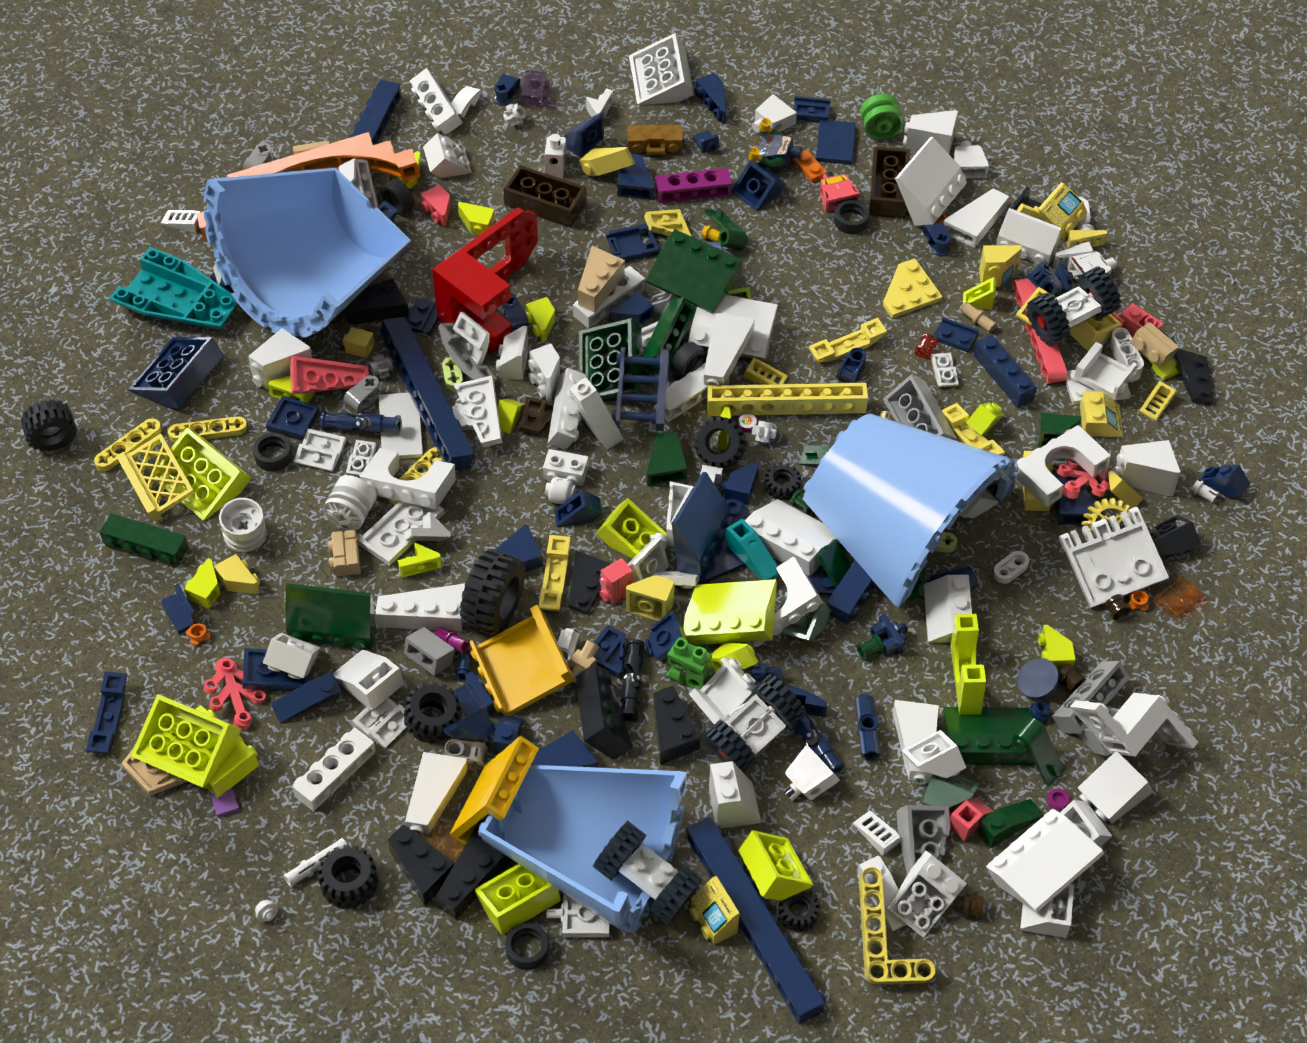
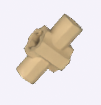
M587 640L582 651L577 649L573 653L569 664L573 667L571 670L575 679L573 682L576 683L575 676L592 664H597L598 659L594 657L600 646Z

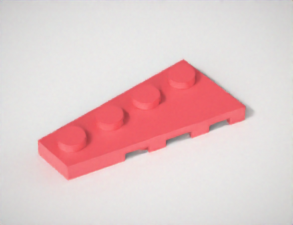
M292 356L290 359L291 394L351 389L364 377L369 376V368L364 365Z

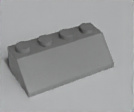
M911 374L883 399L896 422L957 440L925 380Z

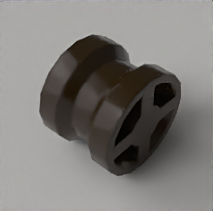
M1122 594L1110 597L1104 604L1105 608L1111 612L1113 620L1125 617L1131 611L1129 604H1125Z
M965 894L962 917L971 915L976 919H981L984 896L972 897L970 894Z

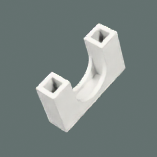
M1077 425L1072 429L1066 430L1058 438L1050 440L1042 448L1035 449L1029 456L1019 459L1017 461L1018 472L1015 473L1017 475L1016 479L1047 507L1062 498L1063 484L1049 472L1046 467L1048 463L1056 459H1070L1077 462L1092 477H1095L1109 468L1111 455Z
M379 448L359 476L360 479L367 482L374 489L376 496L437 509L456 480L455 464L435 460L429 471L419 479L409 481L396 479L394 475L400 468L399 453Z
M792 557L776 568L787 586L788 596L784 606L774 614L773 635L781 633L785 627L798 622L801 617L815 611L819 605L823 604V601L795 557ZM765 641L746 643L753 648L761 646Z

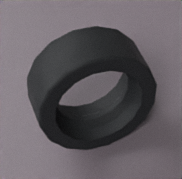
M392 179L381 187L380 193L383 201L397 209V215L403 216L415 206V200L411 191L402 181Z
M843 201L835 208L834 224L836 228L846 234L861 233L868 227L869 209L859 201ZM847 212H854L861 215L863 219L850 222L844 220L841 215Z
M695 342L684 344L672 359L671 371L681 379L684 378L689 372L695 371L706 362V351Z
M264 434L253 445L255 462L263 470H281L288 466L292 460L291 443L282 434ZM272 445L281 446L285 450L283 454L275 458H266L261 455L262 450Z
M523 923L517 925L506 936L505 952L507 959L513 966L519 969L531 970L538 968L549 956L550 946L547 933L536 924ZM531 935L536 937L541 943L540 952L529 958L517 955L513 947L515 941L521 936Z

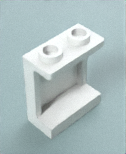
M1095 342L1077 365L1074 379L1098 392H1104L1107 396L1116 400L1120 394L1123 395L1125 393L1128 383L1135 380L1138 373L1136 372L1137 363L1133 362L1130 367H1127L1102 354L1103 345Z
M723 657L721 661L724 665L701 689L694 688L689 693L714 725L719 720L723 721L729 712L748 702L754 696L755 680L752 676L743 672L741 663L735 658Z

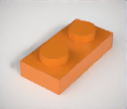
M808 150L803 151L802 158H792L794 164L811 182L823 178V175L827 172Z

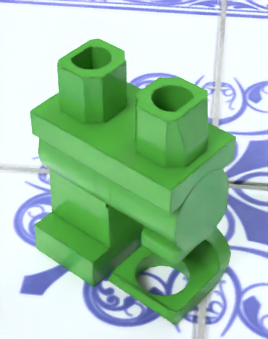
M679 637L667 654V663L672 666L665 676L681 684L686 680V685L701 689L713 677V673L710 672L712 654L708 653L705 648L701 646L695 647L689 644L686 639ZM686 670V673L681 675L682 671ZM692 679L695 680V681H697V682L699 683V685H698V684H695V683L692 681Z

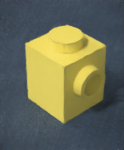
M351 327L348 334H345L343 338L345 352L368 358L374 346L373 333Z

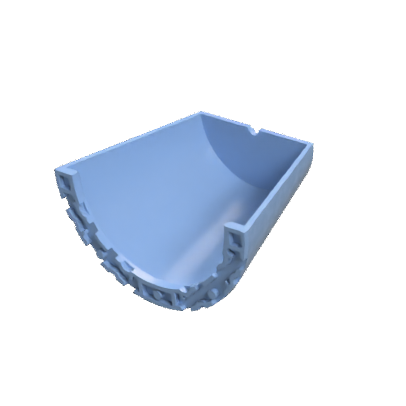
M337 168L214 178L207 180L204 202H207V210L203 211L206 221L205 231L208 243L213 244L214 257L217 259L214 263L217 270L220 271L224 284L226 286L230 284L234 291L231 295L241 308L264 328L267 326L272 328L271 332L277 333L281 328L293 336L302 337L319 332L407 249L411 242L378 208L372 209L369 199Z
M867 414L857 421L855 419L852 420L845 432L841 431L837 435L836 442L822 458L812 478L805 484L803 500L890 601L899 607L911 595L920 572L928 562L926 556L929 552L933 553L943 539L940 533H943L946 528L949 530L958 516L990 484L998 487L995 497L1002 501L1014 487L1018 464L1011 458L874 414Z

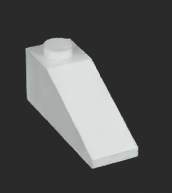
M878 855L860 864L857 874L858 879L868 867H876L882 874L885 921L891 930L895 931L907 925L888 909L898 892V888L880 856ZM871 874L865 875L867 883H876L875 876ZM871 897V899L873 900L874 904H875L876 907H877V906H878L877 900H876L875 898Z

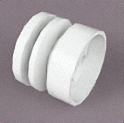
M344 475L339 477L332 493L323 506V512L332 523L339 526L345 525L348 526V529L357 530L361 528L368 512L377 499L376 492L362 479Z
M237 498L224 505L220 511L219 520L226 545L236 552H249L259 548L265 542L267 536L263 512L259 504L252 499Z

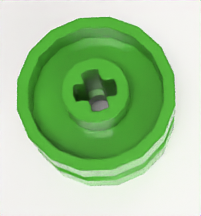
M877 94L868 98L862 104L860 114L867 136L871 139L892 138L903 128L904 120L900 112L899 103L894 96Z

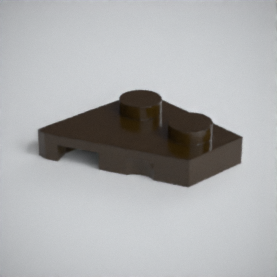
M527 396L519 432L539 436L551 423L554 403Z

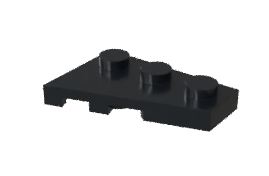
M1178 349L1173 357L1176 359L1178 372L1183 374L1185 379L1183 383L1192 402L1211 405L1213 403L1207 357Z
M576 551L568 608L588 615L601 591L599 581L601 579L600 570L611 565V563Z

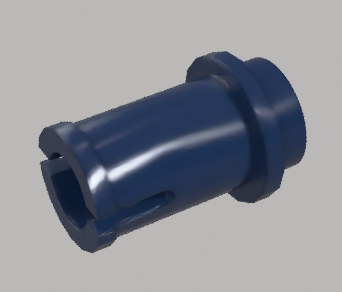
M468 652L465 653V659L464 653H460L458 668L455 670L456 677L461 681H465V674L471 672L473 657Z

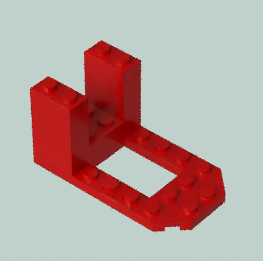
M516 208L432 269L438 321L441 323H454L455 325L460 312H464L489 332V344L485 356L496 352L498 347L504 343V337L513 332L512 324L495 310L511 299L510 285L504 280L509 278L513 271L524 266L538 242L537 214L530 210L524 211L521 208ZM502 240H505L506 257L490 269L477 261L481 255L491 250Z

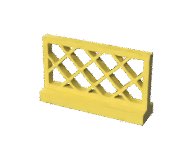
M162 434L128 455L122 452L116 456L147 513L155 522L163 519L161 514L195 493ZM160 442L162 443L160 452L152 451L155 445ZM141 454L145 455L142 463L135 462L134 459ZM150 456H158L155 464H148ZM163 457L170 458L168 466L160 465ZM146 468L153 469L150 477L143 476ZM158 470H166L163 479L155 478ZM171 471L178 472L176 480L168 479ZM154 482L161 483L158 491L151 490ZM166 484L174 485L171 493L163 492ZM179 485L187 487L188 490L181 494H176ZM161 497H169L168 502L160 507Z

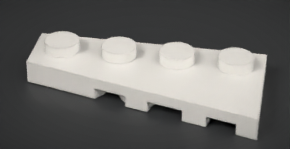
M487 376L454 384L482 446L487 447L503 443L493 377Z

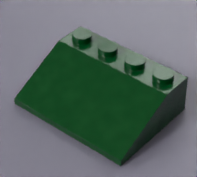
M674 229L665 241L646 278V283L678 298L684 297L689 303L713 314L740 277L742 259Z
M632 318L579 331V372L585 374V377L597 390L603 402L617 401L620 366L616 365L617 353L621 354V347H625L626 356H642V328ZM625 364L624 374L642 375V365ZM623 382V393L643 394L642 383Z
M286 583L287 635L302 641L312 642L315 645L333 644L338 648L350 646L357 650L372 649L377 629L372 593Z
M943 707L945 735L958 746L965 765H1036L1031 753L1019 751L1013 742V736L1030 718H1033L1029 708L982 707V712L979 715H959L958 707Z

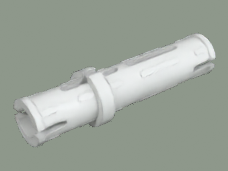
M341 838L309 860L301 861L298 867L283 875L287 884L292 887L307 876L309 878L312 877L314 872L318 870V867L321 866L319 860L326 856V853L329 851H334L336 847H339V849L344 848L343 845H347L346 842ZM314 864V866L310 867L309 869H307V870L304 871L303 873L299 874V872H301L302 870L306 869V868L309 867L310 865Z

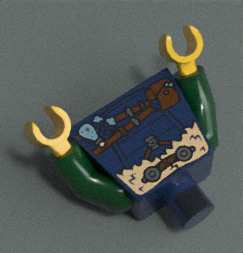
M765 117L759 125V130L769 133L765 134L760 149L756 147L750 149L749 160L758 161L760 165L771 171L788 168L792 158H802V147H794L793 139L781 134L774 127L771 128L770 119Z

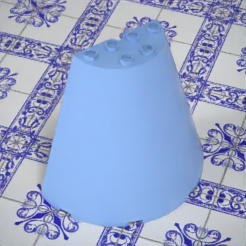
M531 765L505 818L499 821L488 814L485 823L482 822L480 825L479 836L482 837L484 842L622 931L630 933L642 925V921L639 920L640 917H647L649 915V910L656 900L622 873L617 874L610 881L596 870L593 864L604 847L626 821L631 822L646 834L642 842L645 846L652 849L664 861L671 862L683 817L684 806L679 804L682 797L686 794L687 773L663 770Z

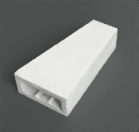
M991 189L944 220L950 237L975 248L1006 210L1009 196Z
M715 314L703 374L704 384L708 386L725 385L754 332V318Z
M586 377L569 388L585 424L607 450L624 440L597 390Z
M895 700L893 717L901 751L936 733L939 705ZM902 752L908 780L914 781L919 785L929 783L933 774L920 771Z
M423 752L405 820L406 826L417 835H429L467 773V758Z

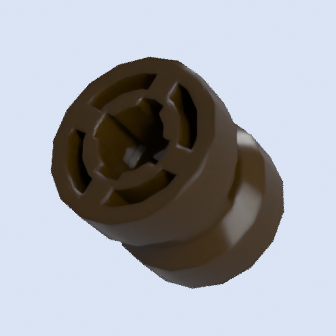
M1066 664L1059 671L1061 676L1059 684H1064L1066 690L1071 694L1086 679L1082 674H1077L1074 667L1070 664Z

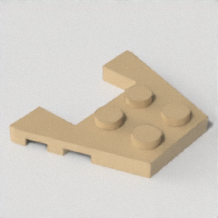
M133 749L122 762L125 771L149 796L188 782L131 757Z

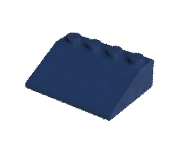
M173 337L128 390L166 408H180L186 403L188 397L197 390L198 385L208 377V373L213 367L219 364V360L224 354L212 337Z
M702 472L671 523L677 570L699 576L702 575L705 568H708L710 559L717 553L720 542L724 541L726 528L733 524L730 508L707 472Z

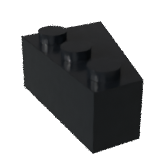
M393 278L365 288L341 311L349 325L399 317L407 319L409 315L408 303Z
M674 686L654 692L653 710L660 765L700 750V735Z
M403 824L388 839L389 850L418 894L421 902L426 906L441 889L454 866V862Z

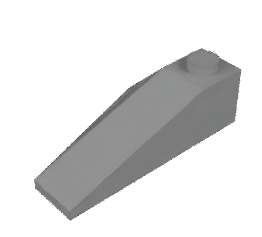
M906 805L898 809V834L901 837L900 844L907 875L925 851L941 862L942 856L945 854L946 838L950 832L949 806Z

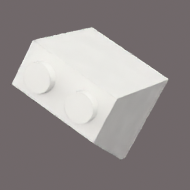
M952 110L912 115L910 123L906 122L904 133H907V136L905 135L903 139L905 149H910V154L916 155L927 140L933 137L949 154L958 111Z
M281 328L248 356L254 384L268 390V383L270 381L291 375L290 359L292 356L312 358L311 348Z
M1169 440L1121 446L1120 453L1117 455L1116 467L1113 468V472L1130 487L1167 496H1173L1180 475V469Z
M1117 751L1078 787L1082 793L1079 797L1083 801H1087L1089 805L1092 803L1097 808L1095 813L1104 822L1108 819L1111 823L1115 822L1153 793L1148 781Z
M733 761L710 764L709 794L715 823H718L721 829L761 823L753 783Z

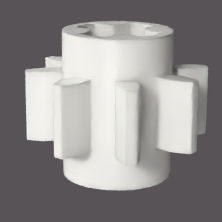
M518 104L506 106L507 111L503 114L505 122L511 124V126L523 124L522 119L526 116L524 108Z
M759 421L758 425H753L752 434L756 435V441L770 443L771 438L775 439L777 429H773V423Z

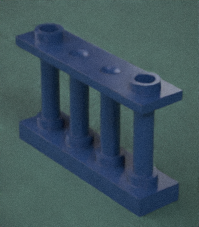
M621 347V354L617 353L616 365L620 366L617 409L612 411L613 421H616L617 428H620V420L652 421V424H656V431H664L669 350L661 349V356L649 358L626 356L625 347ZM625 364L649 365L660 368L659 375L656 374L655 376L624 374ZM623 382L655 384L658 387V393H654V395L623 393ZM622 401L653 403V405H657V412H622Z

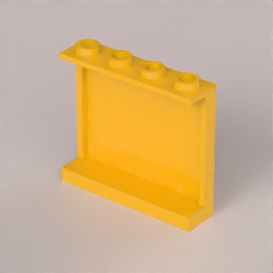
M538 605L530 608L532 616L478 646L473 640L470 641L472 646L470 653L475 662L478 661L480 664L477 669L481 677L487 680L485 687L488 693L494 696V707L498 713L502 712L505 716H511L575 681L545 614Z
M520 736L486 764L449 835L466 845L476 825L481 819L483 820L484 816L490 814L499 821L503 820L539 748Z

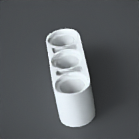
M1115 328L1109 343L1110 349L1119 363L1130 367L1133 362L1137 363L1136 372L1138 373L1134 380L1136 381L1141 377L1144 361L1139 351L1130 343L1132 340L1130 333L1125 328Z

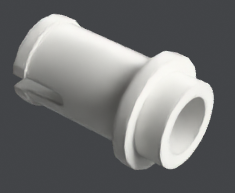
M1197 480L1191 491L1194 492V495L1198 494L1210 501V503H1213L1219 492L1203 484L1204 481L1200 482Z

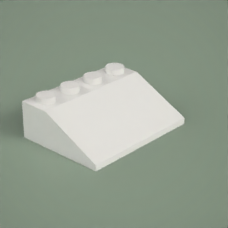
M676 33L629 55L638 105L680 102L694 95L685 46Z
M933 137L927 140L895 178L914 225H933L967 183L961 167Z
M726 295L713 314L697 307L688 342H695L701 348L709 349L716 313L754 318V332L741 357L751 359L755 357L761 361H766L778 305Z
M779 499L754 511L745 520L756 531L771 557L782 563L795 557L806 575L809 576L821 565L817 556L822 552L824 546L828 545L833 539H837L824 523Z
M1052 809L1001 854L995 857L986 868L998 887L1037 913L1104 855V852L1067 817Z

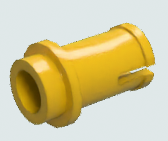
M710 225L704 226L701 236L705 240L710 239L718 242L720 231L713 229Z

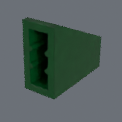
M677 431L657 434L646 471L647 486L686 480L687 466Z

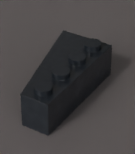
M594 663L575 676L583 738L586 743L610 759H616L633 748L610 674L605 668H601Z
M482 819L476 825L437 894L438 907L455 920L477 898L474 889L495 878L512 861L511 858L484 842L482 837L479 836L480 825L484 822Z

